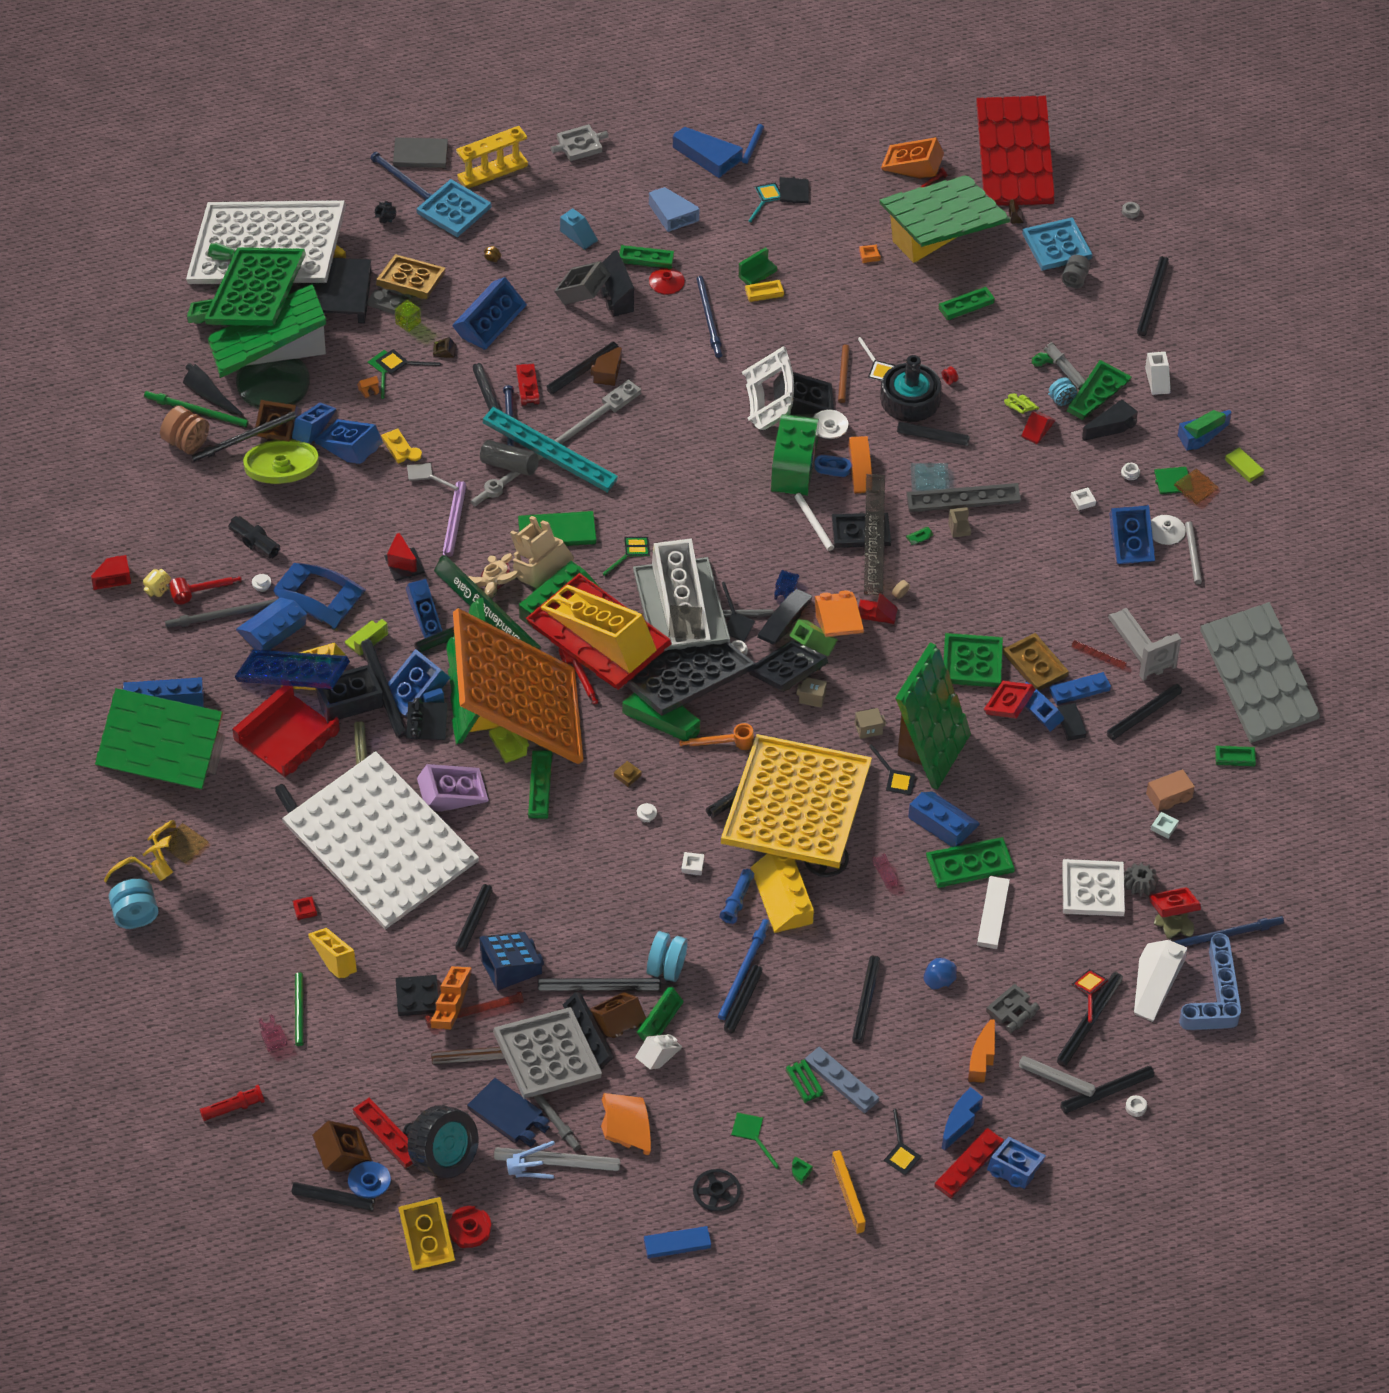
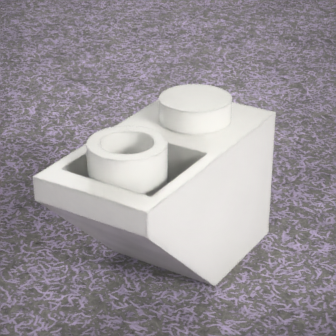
M1166 352L1147 353L1145 369L1152 395L1169 394L1170 375Z
M670 1034L649 1036L644 1041L635 1058L649 1069H658L672 1058L682 1046Z

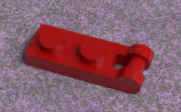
M534 363L516 365L521 406L527 405V403L540 404Z

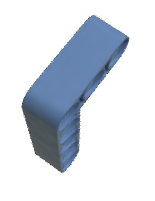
M1218 933L1213 935L1209 948L1217 1002L1184 1005L1181 1009L1179 1023L1186 1030L1234 1028L1239 1023L1241 1006L1230 940L1225 934Z

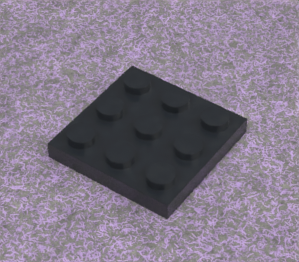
M791 640L756 662L755 669L750 671L749 675L784 692L791 689L798 682L805 680L815 671H819L828 664V659L826 656Z

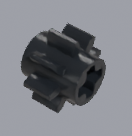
M379 202V205L375 208V218H379L380 223H391L396 217V207L392 206V202Z

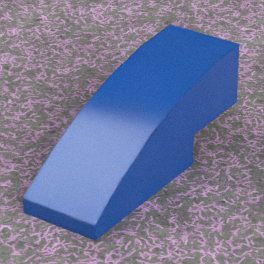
M972 1087L961 1096L949 1115L943 1135V1150L950 1147L974 1125L975 1113L982 1108L983 1096Z

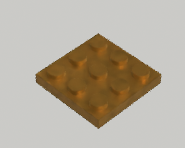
M395 254L376 279V286L395 290L402 294L413 295L420 299H427L444 276L445 268Z

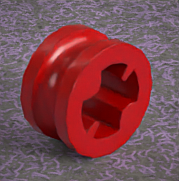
M952 366L941 372L943 380L948 385L957 382L959 379L957 371Z

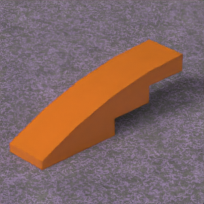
M451 966L441 984V994L436 1002V1012L431 1019V1028L452 1029L467 991L472 972L471 967Z

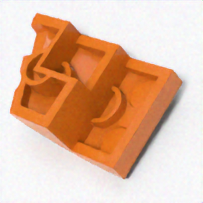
M604 1093L602 1103L606 1113L601 1128L605 1139L619 1143L627 1148L635 1146L642 1149L643 1154L650 1155V1127L644 1099L641 1097Z

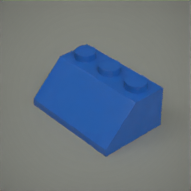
M280 597L239 626L236 631L258 654L263 656L305 626L307 613L294 600Z
M933 791L921 792L909 804L908 818L951 847L959 846L980 825V822Z

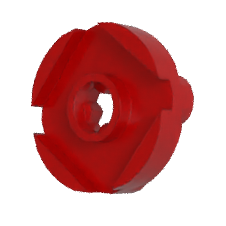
M475 1206L461 1207L452 1214V1218L448 1222L449 1236L460 1248L480 1246L490 1238V1217L486 1211L475 1209ZM470 1223L471 1226H476L473 1228V1230L465 1229L466 1224Z

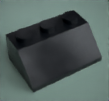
M615 250L602 262L611 275L600 289L602 298H606L607 310H611L613 317L634 312V286L618 250Z
M370 664L314 680L320 708L327 723L336 717L341 720L383 708V692Z

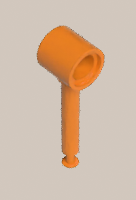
M741 723L734 728V734L692 738L689 741L680 740L679 743L681 747L682 745H690L691 747L735 742L739 749L749 750L752 748L755 739L752 726L747 723Z

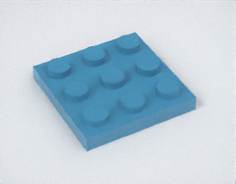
M450 179L416 210L418 215L455 237H459L490 210L492 205L488 200Z
M1073 217L1023 229L1022 234L1042 271L1066 265L1072 255H1082L1088 260L1092 259V253Z

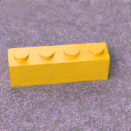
M767 853L751 866V870L754 872V880L774 933L813 924L814 909L795 859Z

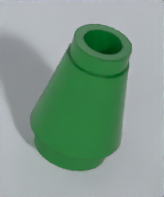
M215 242L209 246L208 257L212 258V260H232L236 250Z

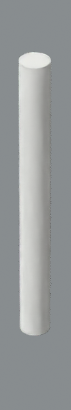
M801 493L796 494L794 498L827 551L833 550V544Z

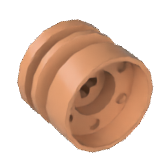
M176 406L164 418L160 428L161 439L183 450L185 453L193 454L204 444L210 426L206 419L193 414L183 406Z

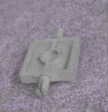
M589 124L557 133V140L560 144L551 146V152L554 154L563 151L569 161L602 152L599 140L608 138L607 131L596 133Z

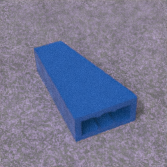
M683 127L673 135L674 149L718 178L742 161L743 148L687 127Z

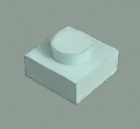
M1161 812L1152 824L1151 830L1169 839L1178 826L1179 820Z

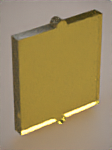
M182 823L173 832H169V836L171 835L172 838L169 841V847H164V849L186 864L192 857L199 854V851L208 844V841Z

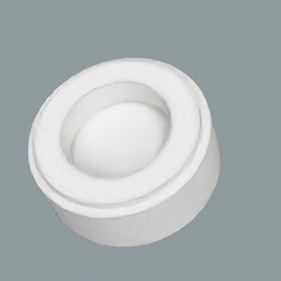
M1137 1095L1129 1097L1126 1102L1128 1114L1134 1117L1144 1115L1147 1110L1146 1100Z

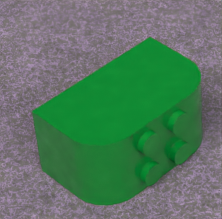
M781 415L773 456L771 491L790 494L801 493V495L808 496L818 443L819 419Z

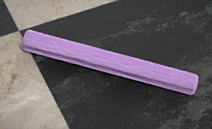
M464 481L456 482V486L459 489L454 491L443 555L449 557L453 556L466 490V483Z

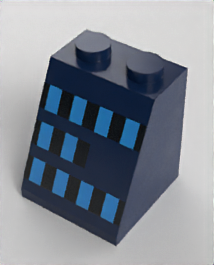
M525 932L479 937L480 959L497 991L542 974L543 958L541 954L536 953L533 939H529Z

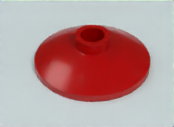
M673 268L657 269L649 277L650 287L660 294H674L680 291L685 283L683 274Z

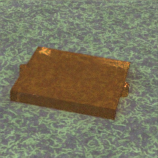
M1194 469L1174 485L1196 505L1219 488L1209 480L1208 476L1202 474L1198 469Z

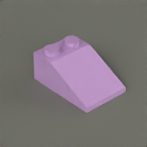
M426 764L417 777L422 799L433 811L442 812L488 802L479 768Z

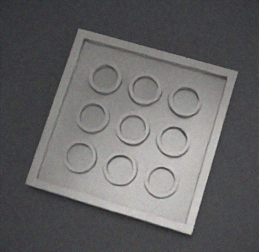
M571 1007L494 1027V1036L523 1099L599 1079L602 1076L598 1063Z

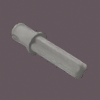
M1050 342L1047 345L1048 348L1045 346L1044 351L1047 352L1054 360L1053 363L1062 369L1076 387L1081 388L1086 380L1065 358V354L1061 353L1053 342Z

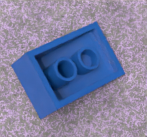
M337 419L314 439L316 444L339 458L356 464L363 463L369 455L376 452L378 447L383 444L376 424Z
M1149 505L1111 508L1109 516L1117 564L1155 561Z
M415 649L388 682L398 711L407 717L408 702L414 701V698H421L423 702L424 693L438 688L442 689L451 677Z

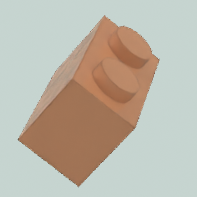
M1182 769L1149 782L1146 794L1157 811L1167 810L1175 804L1186 803L1193 798L1195 786Z

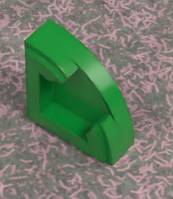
M795 1156L792 1162V1174H794L795 1180L802 1185L812 1172L813 1166Z

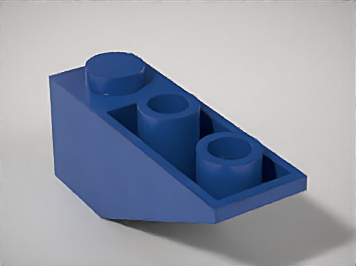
M423 579L408 583L406 587L408 599L424 638L441 632L442 628L427 580Z
M1037 689L1025 705L1050 732L1065 719L1060 711Z

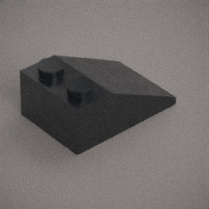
M783 371L773 381L774 401L785 395ZM793 372L794 397L790 415L817 414L823 410H834L832 383Z

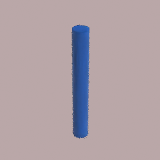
M762 124L757 125L742 158V163L747 164L764 129Z

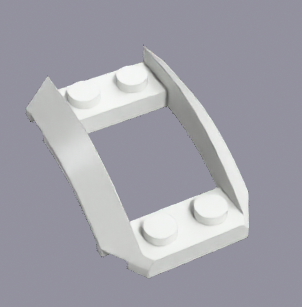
M783 346L742 372L747 380L746 387L750 399L751 411L748 421L754 423L760 430H766L779 422L782 414L790 415L794 397V378L786 347ZM783 371L785 395L765 406L762 382Z

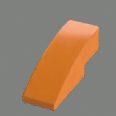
M868 436L849 437L854 494L873 493Z
M991 1019L986 1024L973 1047L968 1082L985 1083L986 1065H993L994 1019Z

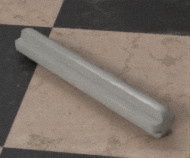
M1022 1056L1019 1061L1020 1068L1086 1096L1092 1097L1095 1092V1085L1029 1057Z

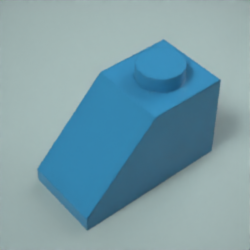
M572 208L560 217V232L584 250L598 241L586 218Z

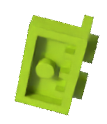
M501 726L489 731V736L505 763L527 755L529 744L526 738Z

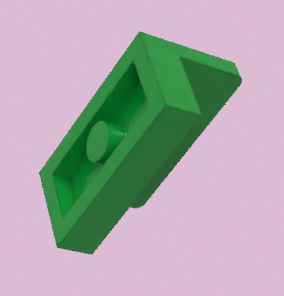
M765 247L739 263L738 277L745 284H757L777 272V266L768 259V249Z

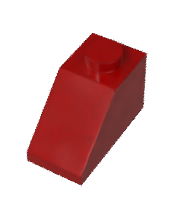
M126 555L107 558L91 575L93 590L131 584Z

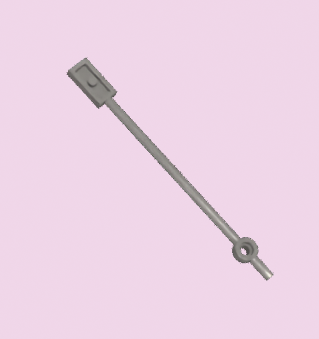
M628 379L602 398L603 406L554 441L563 444L611 409L613 412L621 409L639 396L641 389ZM537 454L539 460L543 458L541 455ZM511 471L500 480H488L484 485V491L470 501L471 504L477 506L488 497H499L503 493V486L521 473Z

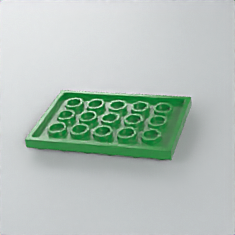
M237 247L204 318L205 323L212 325L274 326L306 256L305 249Z

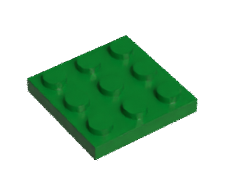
M945 633L943 662L945 668L949 671L952 684L999 687L1001 684L1003 637Z

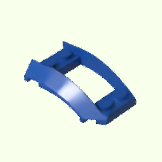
M293 563L274 588L276 597L294 600L307 614L321 622H326L334 630L366 591V589L340 573L324 567L302 563ZM311 573L325 577L343 587L328 607L311 597L297 593Z

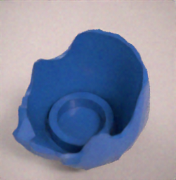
M936 958L928 964L923 979L934 990L940 989L943 986L949 987L957 978V966L946 958Z

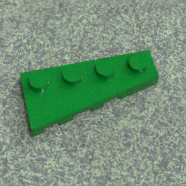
M1099 360L1069 405L1067 412L1082 420L1085 419L1131 381L1132 376Z

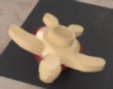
M509 553L504 555L499 561H497L495 556H489L488 562L490 564L484 568L481 577H468L478 587L485 586V593L492 598L496 595V591L515 579L519 573L517 570L510 572L508 562L513 556Z

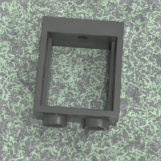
M601 261L570 269L554 292L564 305L592 299L597 295L611 274Z

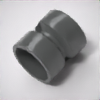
M1072 255L1068 259L1062 274V282L1066 286L1075 289L1082 287L1090 270V261L1082 255Z

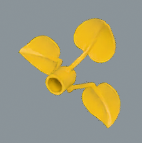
M175 820L165 823L147 839L148 841L153 839L155 844L143 854L145 857L148 853L153 852L156 860L150 863L152 868L136 857L131 856L112 867L105 876L104 882H107L115 870L132 862H136L150 874L154 872L159 881L172 874L173 871L167 864L161 848L169 847V841L172 836H167L160 841H157V838L165 829L175 828Z

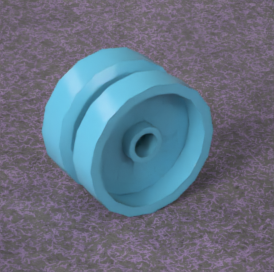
M130 879L123 881L113 887L108 895L115 923L119 927L133 929L151 923L159 913L152 885L146 880Z
M657 932L648 957L647 975L659 977L663 972L665 980L676 982L685 961L688 946L687 938L676 936L671 942L669 933Z

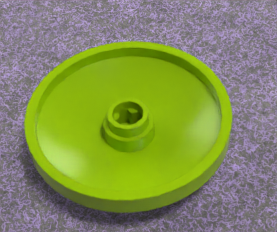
M292 439L290 442L273 440L250 449L244 456L243 464L245 473L250 478L263 483L282 484L298 481L312 474L319 465L317 450L308 443Z

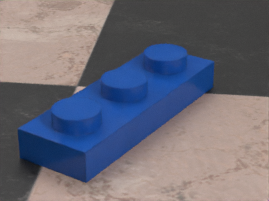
M1104 672L1050 686L1049 691L1056 705L1110 691L1111 685Z

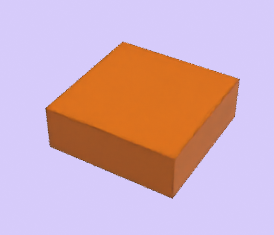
M877 244L859 247L862 263L880 261Z

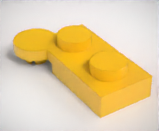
M399 429L381 435L384 444L398 464L404 462L407 458L411 461L421 459V450L419 448H411Z

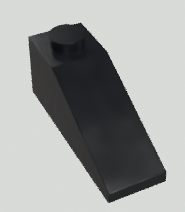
M1121 399L1083 427L1082 439L1086 441L1123 433L1129 428L1132 429L1137 423L1138 411Z

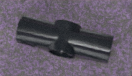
M235 516L231 519L228 525L229 530L242 538L243 543L251 550L255 548L269 559H273L278 555V552L281 550L280 545L269 538L261 526H253L241 516Z

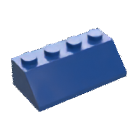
M504 277L493 281L452 326L462 339L485 350L527 304L507 278Z
M202 677L123 683V690L204 707Z

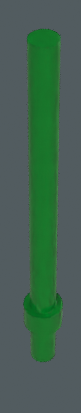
M149 391L144 393V398L157 401V404H167L174 407L183 406L191 412L246 428L249 424V420L168 397L166 394H156Z

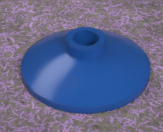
M377 1162L360 1163L348 1175L350 1190L363 1198H375L387 1191L391 1183L388 1169Z

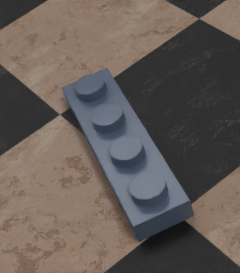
M821 1047L816 1048L805 1058V1061L812 1070L864 1114L879 1102V1096Z

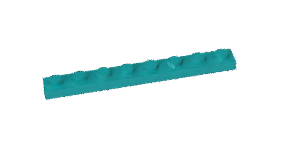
M492 407L483 418V424L605 492H608L618 479V476L495 407Z

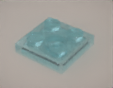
M911 463L912 492L950 489L948 463Z

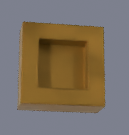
M628 761L614 772V777L627 787L642 776V771Z

